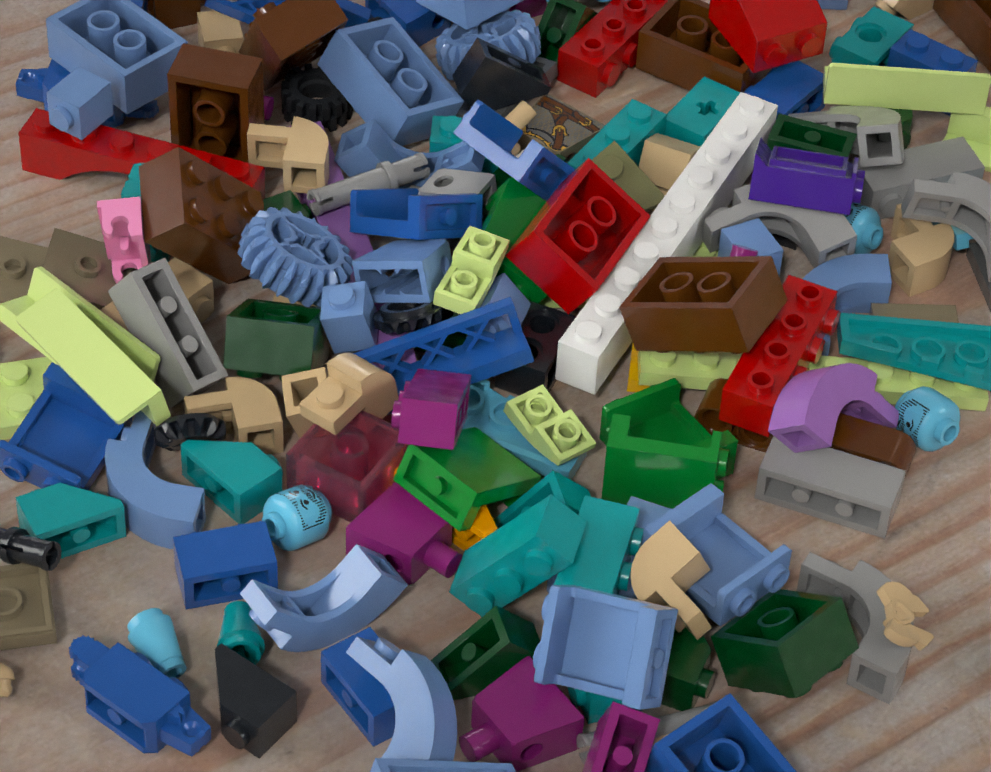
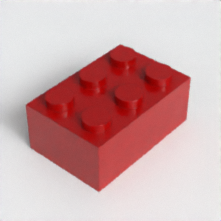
M588 158L560 183L505 256L567 314H570L600 288L651 216Z

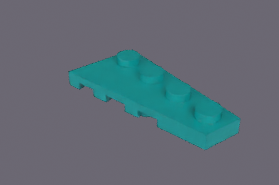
M840 313L839 322L836 327L839 354L991 391V326Z

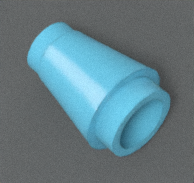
M150 608L134 616L127 625L129 631L128 641L137 652L143 654L153 667L169 678H179L183 675L187 666L184 663L171 617L163 614L159 608Z

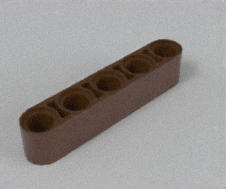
M719 378L710 382L694 418L711 436L713 430L721 432L728 430L738 440L739 445L766 453L773 435L770 434L768 438L719 420L722 389L728 379ZM840 413L830 448L905 470L907 474L916 451V444L909 435L902 431Z

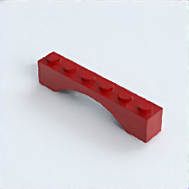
M38 108L34 110L18 133L23 171L57 180L89 171H113L129 174L133 164L146 163L180 147L261 192L262 199H265V167L104 125L98 126L83 140H80L50 125L48 111Z

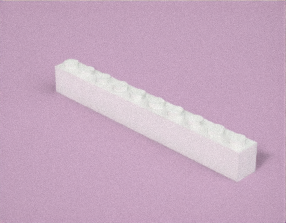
M740 92L650 215L651 217L600 288L590 297L558 341L556 380L593 395L596 394L632 343L619 309L620 305L659 257H692L703 242L704 219L716 209L727 207L733 199L734 189L741 187L753 171L755 153L760 138L767 144L768 137L776 121L778 105Z

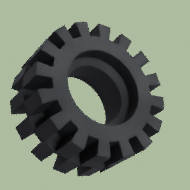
M312 63L305 64V70L302 71L298 66L293 69V74L287 73L285 75V81H282L281 100L282 114H284V119L287 123L291 121L292 125L294 116L301 117L313 122L321 121L324 128H328L330 132L337 130V124L343 127L347 124V119L351 120L353 107L319 66L318 68H313Z

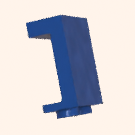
M477 100L471 109L464 114L460 124L453 132L504 172L546 201L560 183L576 170L534 139L530 141L519 158L514 156L511 150L522 136L523 131L480 100Z
M417 188L352 190L350 193V232L415 240L462 238L469 226L478 229L482 228L483 194L418 195L419 190Z
M52 362L43 374V392L10 441L0 440V469L7 477L14 481L23 482L25 480L41 489L57 483H63L89 490L105 466L107 440L121 441L123 429L125 426L132 424V417L123 424H116L59 365Z

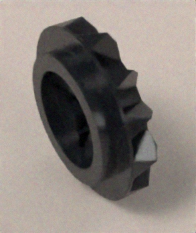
M433 301L430 303H386L381 306L380 310L374 313L373 321L375 329L386 334L396 332L400 335L404 332H414L438 323L442 320L444 312L443 308L434 305Z
M189 413L174 416L155 428V442L161 448L174 451L181 450L180 444L186 440L222 441L226 438V422L207 413Z

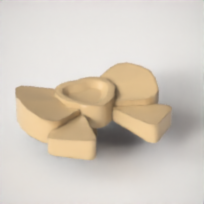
M886 582L877 590V595L885 606L886 619L883 621L885 637L899 646L912 647L914 645L921 651L932 641L934 636L912 625L911 622L915 617H923L929 612V609L918 596L913 595L903 584L899 582Z

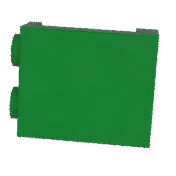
M510 177L489 197L484 207L489 211V214L481 230L510 240L507 254L546 201L513 177ZM506 256L504 257L496 277L505 273L529 302L539 303L547 294Z
M676 378L605 404L602 408L599 439L606 446L613 413L631 416L629 436L708 448L711 445L712 436L680 403L681 383ZM728 430L722 432L720 444L721 449L729 450L725 477L734 472L738 440ZM716 476V480L723 478L721 476Z
M613 413L606 446L601 499L627 505L630 497L633 496L673 509L710 483L723 492L724 481L716 480V476L725 477L729 450L720 448L721 431L713 430L711 445L708 448L629 436L631 416Z
M477 427L462 429L453 450L408 445L393 480L460 532L471 529L482 505L501 501L509 507L536 485L541 476Z

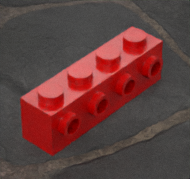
M612 0L558 49V76L556 80L594 98L600 95L608 86H613L618 77L629 66L632 67L636 64L639 31L668 0Z
M789 274L782 285L787 302L751 350L742 354L724 385L721 396L719 420L768 438L771 434L768 432L771 415L780 392L794 376L808 371L809 368L807 367L810 363H818L825 344V339L823 338L826 334L830 336L834 334L840 318V311L835 309L838 291Z

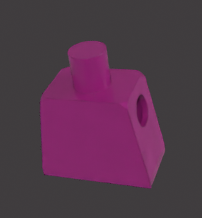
M396 482L346 526V555L356 544L380 553L408 585L417 582L430 568L444 577L450 578L457 572L462 559V554L451 548L452 526Z
M527 656L474 697L471 713L472 730L459 737V745L464 756L470 762H476L493 753L500 763H512L515 771L518 772L576 751L577 735L583 733L584 716L555 684L542 685L534 682L535 668L533 666V659Z

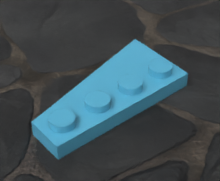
M487 379L470 385L468 413L463 429L477 427L538 474L546 476L554 470L570 480L573 478L586 458L587 452L557 466L534 448L503 412L506 402L515 398L514 396L503 397L490 388V381Z

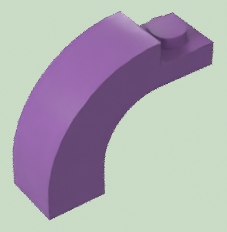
M845 363L799 373L788 381L774 405L768 432L794 453L831 447L840 413L889 428H896L899 411L886 401L880 393L875 391L878 376L875 372L859 364Z

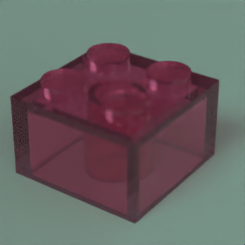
M363 410L337 435L314 423L286 453L287 489L300 484L313 487L328 499L332 514L352 522L394 484V471L400 465L409 444L398 443L399 429L391 428L390 423Z

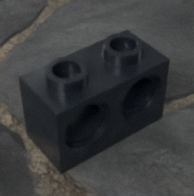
M530 301L531 305L521 324V328L531 349L534 362L496 375L495 388L516 395H522L543 384L550 393L557 381L555 374L558 341L577 316Z

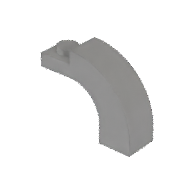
M874 106L831 107L829 111L788 114V116L856 133L857 139L851 154L860 156L861 167L902 164L905 159L901 116L894 110Z
M953 171L947 183L913 179L901 204L902 218L949 224L968 233L980 245L985 255L988 282H991V183Z
M751 184L734 189L732 207L718 208L704 219L702 240L710 253L719 250L721 229L756 218L761 220L770 233L784 236L795 242L803 250L813 268L831 259L855 253L857 234L844 214L750 200L748 198Z
M809 552L801 564L797 591L841 597L850 622L862 637L858 645L859 648L852 654L846 684L890 705L903 683L912 648L899 646L891 642L884 635L885 606L877 595V590L886 582L892 581L882 572L862 560L857 563L853 571H850L833 561L826 560Z

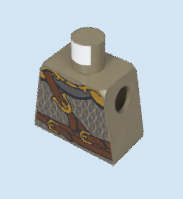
M550 94L543 95L532 107L537 115L522 129L523 134L517 142L520 144L521 150L516 157L519 158L530 141L534 139L553 154L565 156L566 163H568L605 125Z

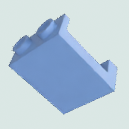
M710 483L646 526L643 530L642 545L669 520L701 553L710 568V571L691 586L685 594L704 614L721 627L733 617L745 615L754 603L768 592L775 593L785 585L790 576L789 565L792 550L783 544L771 553L722 513L724 493Z
M552 585L542 605L541 615L544 625L541 641L536 646L533 655V666L535 668L534 682L542 685L558 684L622 700V705L638 710L661 707L678 609L577 585Z

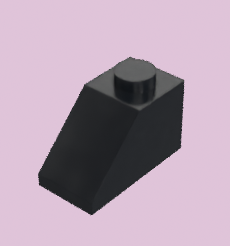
M478 37L452 75L459 91L458 94L466 103L473 106L477 100H480L493 110L547 95L552 89L543 68Z
M221 643L215 648L221 733L232 746L237 749L244 748L260 759L297 722V691Z

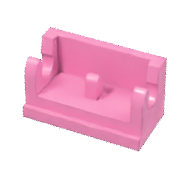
M141 197L97 201V210L108 260L111 259L112 274L116 284L123 279L122 272L125 269H140L151 264L150 245L144 242Z

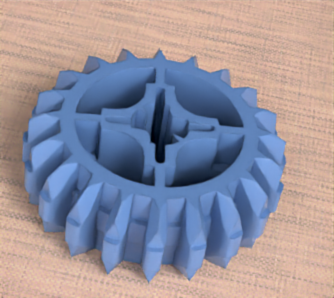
M507 10L481 22L480 25L468 30L453 23L451 28L442 31V35L436 39L437 44L435 45L438 66H441L442 73L445 74L448 80H454L452 77L453 73L477 37L530 63H534L541 54L539 28L529 13H522L520 10H513L511 12Z
M269 207L267 211L259 210L256 216L252 217L250 222L246 224L238 243L240 247L237 253L242 258L241 265L251 270L250 277L262 282L263 289L269 288L274 291L276 297L281 295L288 298L291 304L299 301L305 307H310L312 304L321 307L323 286L349 283L353 272V259L348 255L350 250L347 246L340 244L341 238L338 235L331 234L328 231L329 227L321 226L316 222L315 218L309 219L303 216L301 211L292 213L288 208L284 207L280 211L273 207Z

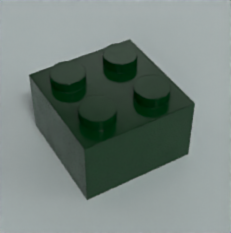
M246 299L226 317L224 368L237 370L236 374L241 377L259 378L263 376V373L280 375V380L283 375L321 368L329 360L330 343L320 321L321 307H305L299 304Z
M780 589L775 593L768 592L756 601L745 615L741 617L736 616L710 636L728 686L749 689L752 692L781 695L786 698H798L807 694L815 682L827 673L840 668L843 660L859 648L841 597Z

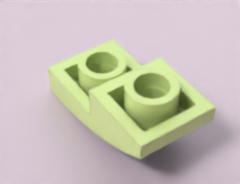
M469 226L453 251L451 266L434 292L433 304L458 314L480 308L502 264L510 240Z
M543 384L507 401L503 412L534 448L557 466L596 446L595 440L573 410L570 409L563 412Z

